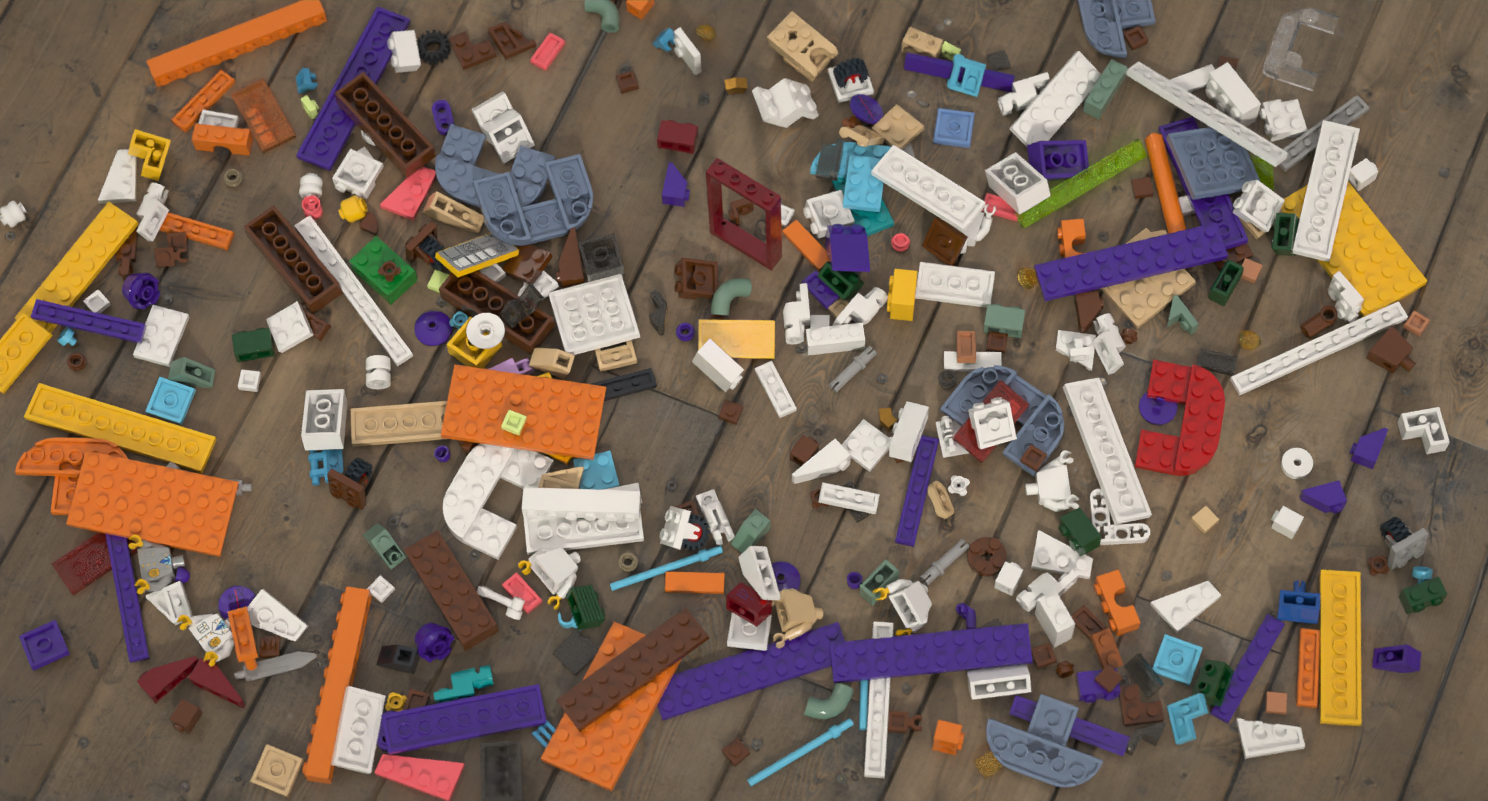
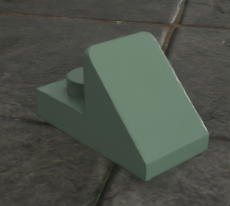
M1176 294L1173 296L1167 328L1179 321L1184 331L1187 330L1191 335L1197 331L1199 323Z

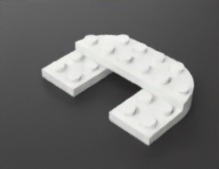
M478 444L466 457L443 500V514L450 532L462 543L499 560L517 525L483 509V506L500 478L522 489L523 487L538 488L541 475L549 473L554 460L535 451Z

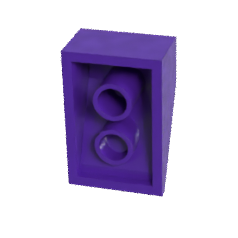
M1086 140L1038 141L1027 145L1029 164L1047 181L1090 177Z
M841 224L827 225L825 247L832 271L870 272L868 240L865 227L857 224L852 226H843Z

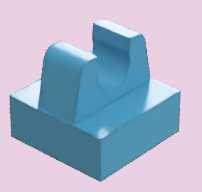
M671 28L663 30L652 44L666 52L670 51L671 48L668 46V41L673 45L675 44L673 41L675 39L674 31Z
M302 68L295 77L298 93L305 94L307 90H314L318 85L311 82L316 78V74L310 73L309 68Z

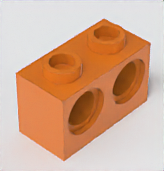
M938 720L932 750L956 756L957 749H962L965 733L961 732L962 725Z

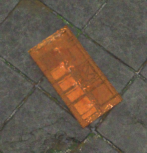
M264 78L231 94L234 103L263 154L296 138L293 129Z

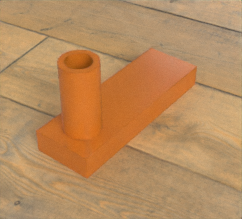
M247 606L228 611L237 659L239 662L244 661L247 670H255L257 668L256 658L258 653Z

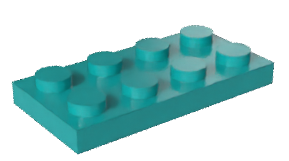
M830 176L835 190H842L844 195L846 178ZM883 199L881 200L880 212L850 209L855 220L854 225L857 224L865 227L867 236L894 226V221Z

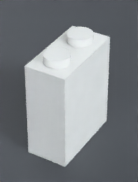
M711 339L701 347L692 360L702 372L725 392L729 388L733 390L743 378L741 374L744 369Z
M1056 590L1038 598L1035 616L1053 647L1070 640L1075 623Z

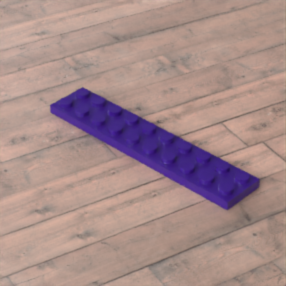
M377 6L296 155L297 159L331 171L356 125L336 103L335 92L362 72L377 85L392 56V51L388 48V39L393 32L406 31L411 23L410 18Z
M1212 223L1034 265V270L1045 302L1227 259L1228 254L1217 223Z
M836 622L808 631L792 640L787 639L782 648H777V642L767 645V651L752 649L674 674L657 705L662 721L831 667L830 643L845 642L839 623Z
M1028 623L830 643L834 683L1033 663Z

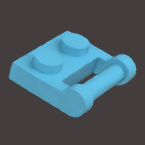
M956 54L953 58L954 66L951 77L948 79L947 87L977 97L986 64L969 60L961 54ZM964 67L966 69L963 81L960 83L958 82L960 68Z

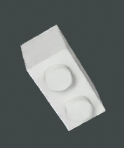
M414 30L393 32L388 39V48L392 51L391 64L392 67H395V72L417 71L421 63Z

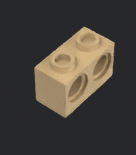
M909 27L902 41V53L907 54L908 52L939 59L943 40Z

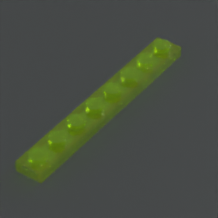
M1134 140L1051 189L1050 197L1022 214L1014 211L1020 226L1025 229L1147 157L1141 140Z

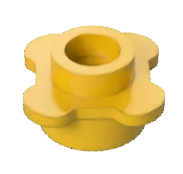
M395 692L390 693L385 709L387 711H402L407 697Z

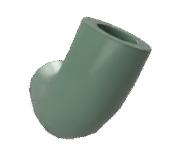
M585 0V12H595L602 16V30L610 33L619 31L620 15L614 2L611 0Z
M729 279L721 284L714 293L710 314L729 315L730 304L735 297H748L752 290L750 279Z
M836 683L828 699L821 700L810 696L804 715L824 720L836 717L848 706L854 691L853 688Z

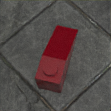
M196 656L152 668L142 673L137 683L156 704L192 673L199 660Z
M200 658L188 678L192 685L244 709L245 703L219 669L218 664L215 662V665L210 667V660L204 661V659Z

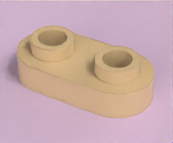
M939 481L931 483L928 486V495L932 500L935 512L939 517L947 519L954 514V508L946 488Z

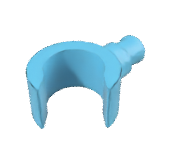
M559 612L558 621L562 627L577 628L573 616L570 622H563Z

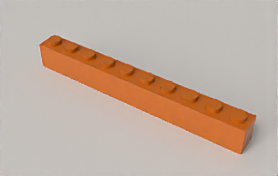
M301 0L146 61L156 86L167 85L171 81L185 78L189 74L200 72L225 60L234 59L238 55L252 52L261 46L270 45L274 41L285 39L297 32H303L310 27L319 26L326 22L327 19L319 0Z
M346 586L345 593L343 592L341 595L340 603L342 604V609L338 611L336 618L338 627L337 630L334 629L332 635L334 645L333 648L329 649L328 653L330 663L329 667H326L324 671L326 681L325 685H322L320 689V697L322 699L320 705L318 704L316 707L315 715L318 717L316 724L313 723L311 729L313 739L312 743L309 742L307 747L308 761L304 762L303 774H305L308 781L327 784L332 782L335 766L331 765L345 690L346 687L353 686L372 599L371 592L368 589Z

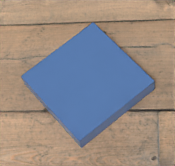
M938 108L933 143L970 148L975 113Z

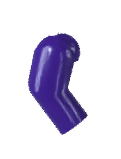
M959 603L956 606V612L966 620V629H975L976 612L967 604Z

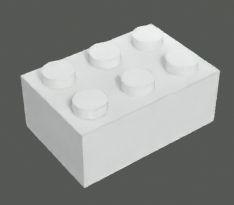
M1227 62L1209 74L1205 92L1207 97L1215 102L1217 109L1245 127L1255 122L1261 103Z
M1016 152L985 170L989 187L1019 214L1050 197L1047 179Z
M344 389L306 391L301 433L305 450L344 448L348 406Z

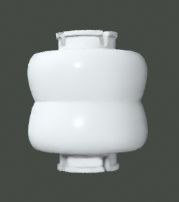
M307 173L305 176H302L300 178L299 195L302 198L313 195L319 199L322 196L323 180L315 173Z
M13 200L0 208V220L4 226L8 224L9 227L13 228L19 222L26 219L24 213L27 211L21 202L17 204Z

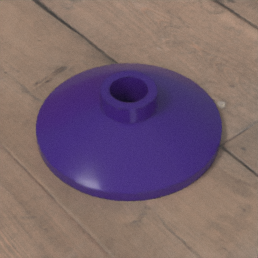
M429 311L422 314L414 326L417 339L427 346L443 344L452 333V327L449 324L450 319L446 314L439 311ZM431 324H436L433 328L429 327Z
M787 562L772 563L778 590L794 588L798 591L800 586L798 570ZM782 575L784 580L780 581L777 577Z

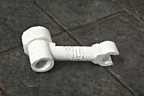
M478 586L477 593L508 607L505 615L513 619H521L524 599L514 596L512 600L485 586Z

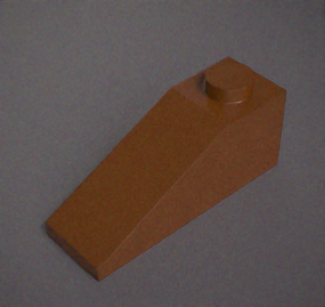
M575 227L570 229L558 263L559 271H556L557 282L562 283V289L584 283Z

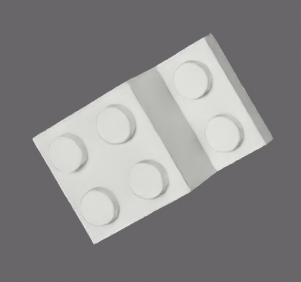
M784 78L769 90L760 87L752 90L764 122L787 128L802 116L813 120L819 116L816 110L817 106L810 94V88L805 84Z
M504 92L471 109L482 133L486 135V140L494 146L502 163H506L516 157L520 146L527 148L535 146L521 115L512 108Z

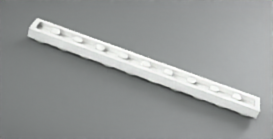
M1138 61L1127 70L1126 75L1259 156L1269 164L1276 167L1287 158L1288 153L1141 62Z
M308 216L295 224V229L340 283L343 294L397 367L413 357L410 349L312 217Z
M1398 301L1232 376L1230 381L1240 396L1384 331L1391 326L1406 321L1408 316Z

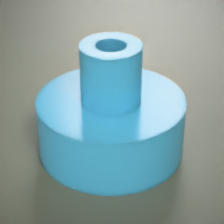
M66 327L57 338V342L62 346L67 343L73 346L77 342L72 337L75 331L70 327Z
M1423 566L1413 567L1412 576L1418 579L1417 584L1427 579H1432L1433 569Z

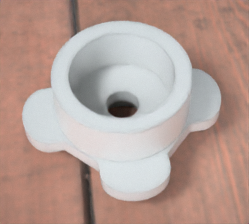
M954 475L951 477V486L948 487V491L951 494L958 493L960 496H965L967 494L966 488L970 482L967 478Z

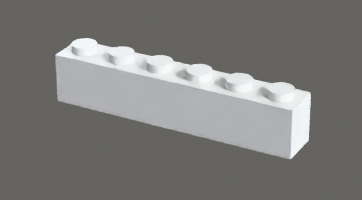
M523 487L522 513L523 516L530 519L546 517L547 519L565 517L568 520L585 518L589 521L604 519L606 521L624 519L627 522L640 520V491Z

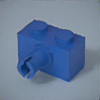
M1299 580L1293 583V591L1280 590L1277 620L1317 624L1320 611V594L1305 592L1306 583L1301 581V586L1299 587Z

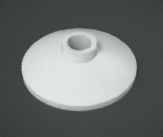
M481 313L469 321L466 333L471 344L478 348L488 349L502 341L505 327L498 316L491 313ZM484 332H489V333H490L489 335H486V336L483 335Z

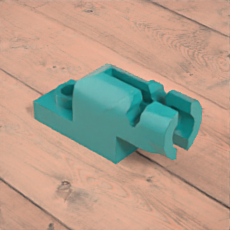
M490 665L480 666L479 673L475 672V668L454 672L451 674L453 689H439L438 692H434V699L436 704L475 697L474 688L479 690L486 686L494 685Z

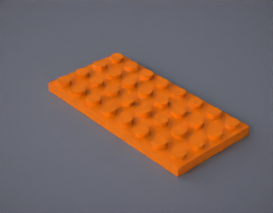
M454 364L441 438L594 460L606 387ZM508 410L527 416L519 436L501 429Z
M86 451L66 524L71 527L125 538L138 535L141 540L144 539L168 547L221 557L239 482Z
M613 622L583 680L646 635ZM681 660L581 732H579L565 713L541 756V760L609 791H613Z

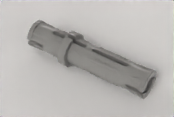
M868 346L858 357L855 356L853 362L828 384L830 389L834 387L833 392L837 393L854 375L866 368V364L877 355L875 350L871 352L873 349L871 346Z
M960 539L937 562L934 561L931 567L919 577L921 582L929 577L923 583L929 586L936 577L942 576L944 570L970 548L968 543L960 548L966 542Z

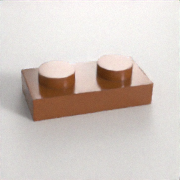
M1105 628L1090 635L1102 669L1107 665L1112 668L1124 665L1110 628Z

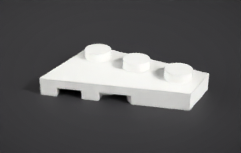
M1236 719L1245 759L1305 748L1301 727Z

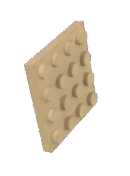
M1146 227L1127 243L1155 236ZM1185 269L1100 289L1138 329L1172 303L1173 296L1176 294L1178 297L1194 286L1196 281Z

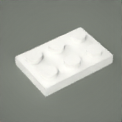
M153 305L145 323L147 327L142 343H137L133 353L134 358L170 367L188 323L189 315Z

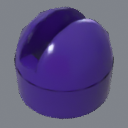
M442 445L435 449L434 456L438 461L444 463L450 459L451 453L446 446Z
M178 567L175 582L181 581L186 583L190 579V573L185 568Z
M858 572L849 573L847 585L851 589L860 588L863 580L862 575Z

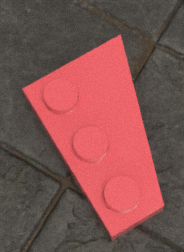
M423 166L403 181L380 204V208L414 221L437 178L436 172Z

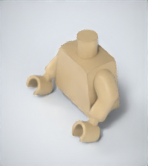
M794 588L779 591L781 599L772 600V606L776 605L781 630L786 632L784 635L782 633L774 635V641L782 640L776 643L777 648H782L785 645V640H792L809 631L816 620H821L823 617V609L814 607L812 597L802 594Z

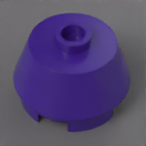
M150 273L131 274L123 283V296L134 308L145 309L150 304L154 305L160 296L157 284L159 281Z
M428 623L422 626L414 638L420 657L430 663L437 658L439 660L444 659L451 652L450 645L454 641L451 631L436 623Z

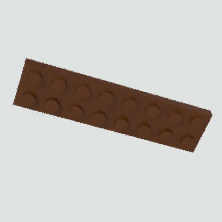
M685 607L559 697L557 702L579 732H581L710 638Z

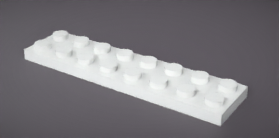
M1323 120L1296 232L1293 254L1329 262L1360 131L1359 128Z
M1100 378L1064 384L1063 390L1114 524L1149 518L1152 513Z

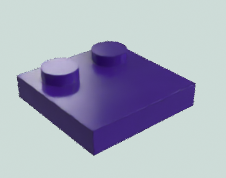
M56 620L19 636L33 671L70 655Z

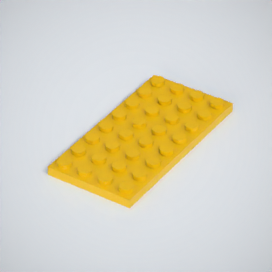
M1348 182L1329 262L1318 260V262L1331 278L1340 271L1363 297L1362 309L1359 311L1363 318L1408 296L1427 284V279ZM1307 185L1284 198L1285 201L1281 207L1283 213H1295L1300 219Z

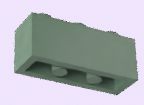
M1111 59L1085 100L1083 112L1100 120L1125 80L1128 67Z

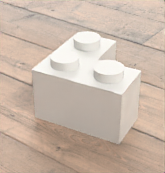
M1439 407L1403 413L1397 422L1402 440L1421 437L1426 454L1445 451L1450 443Z

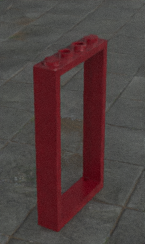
M716 158L706 171L710 233L772 271L782 258L781 196L719 158ZM722 185L765 210L766 243L723 218Z

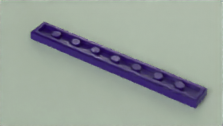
M106 534L129 662L133 663L150 659L127 538Z

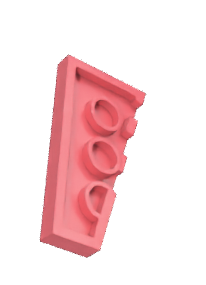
M382 754L375 774L445 801H450L465 764Z

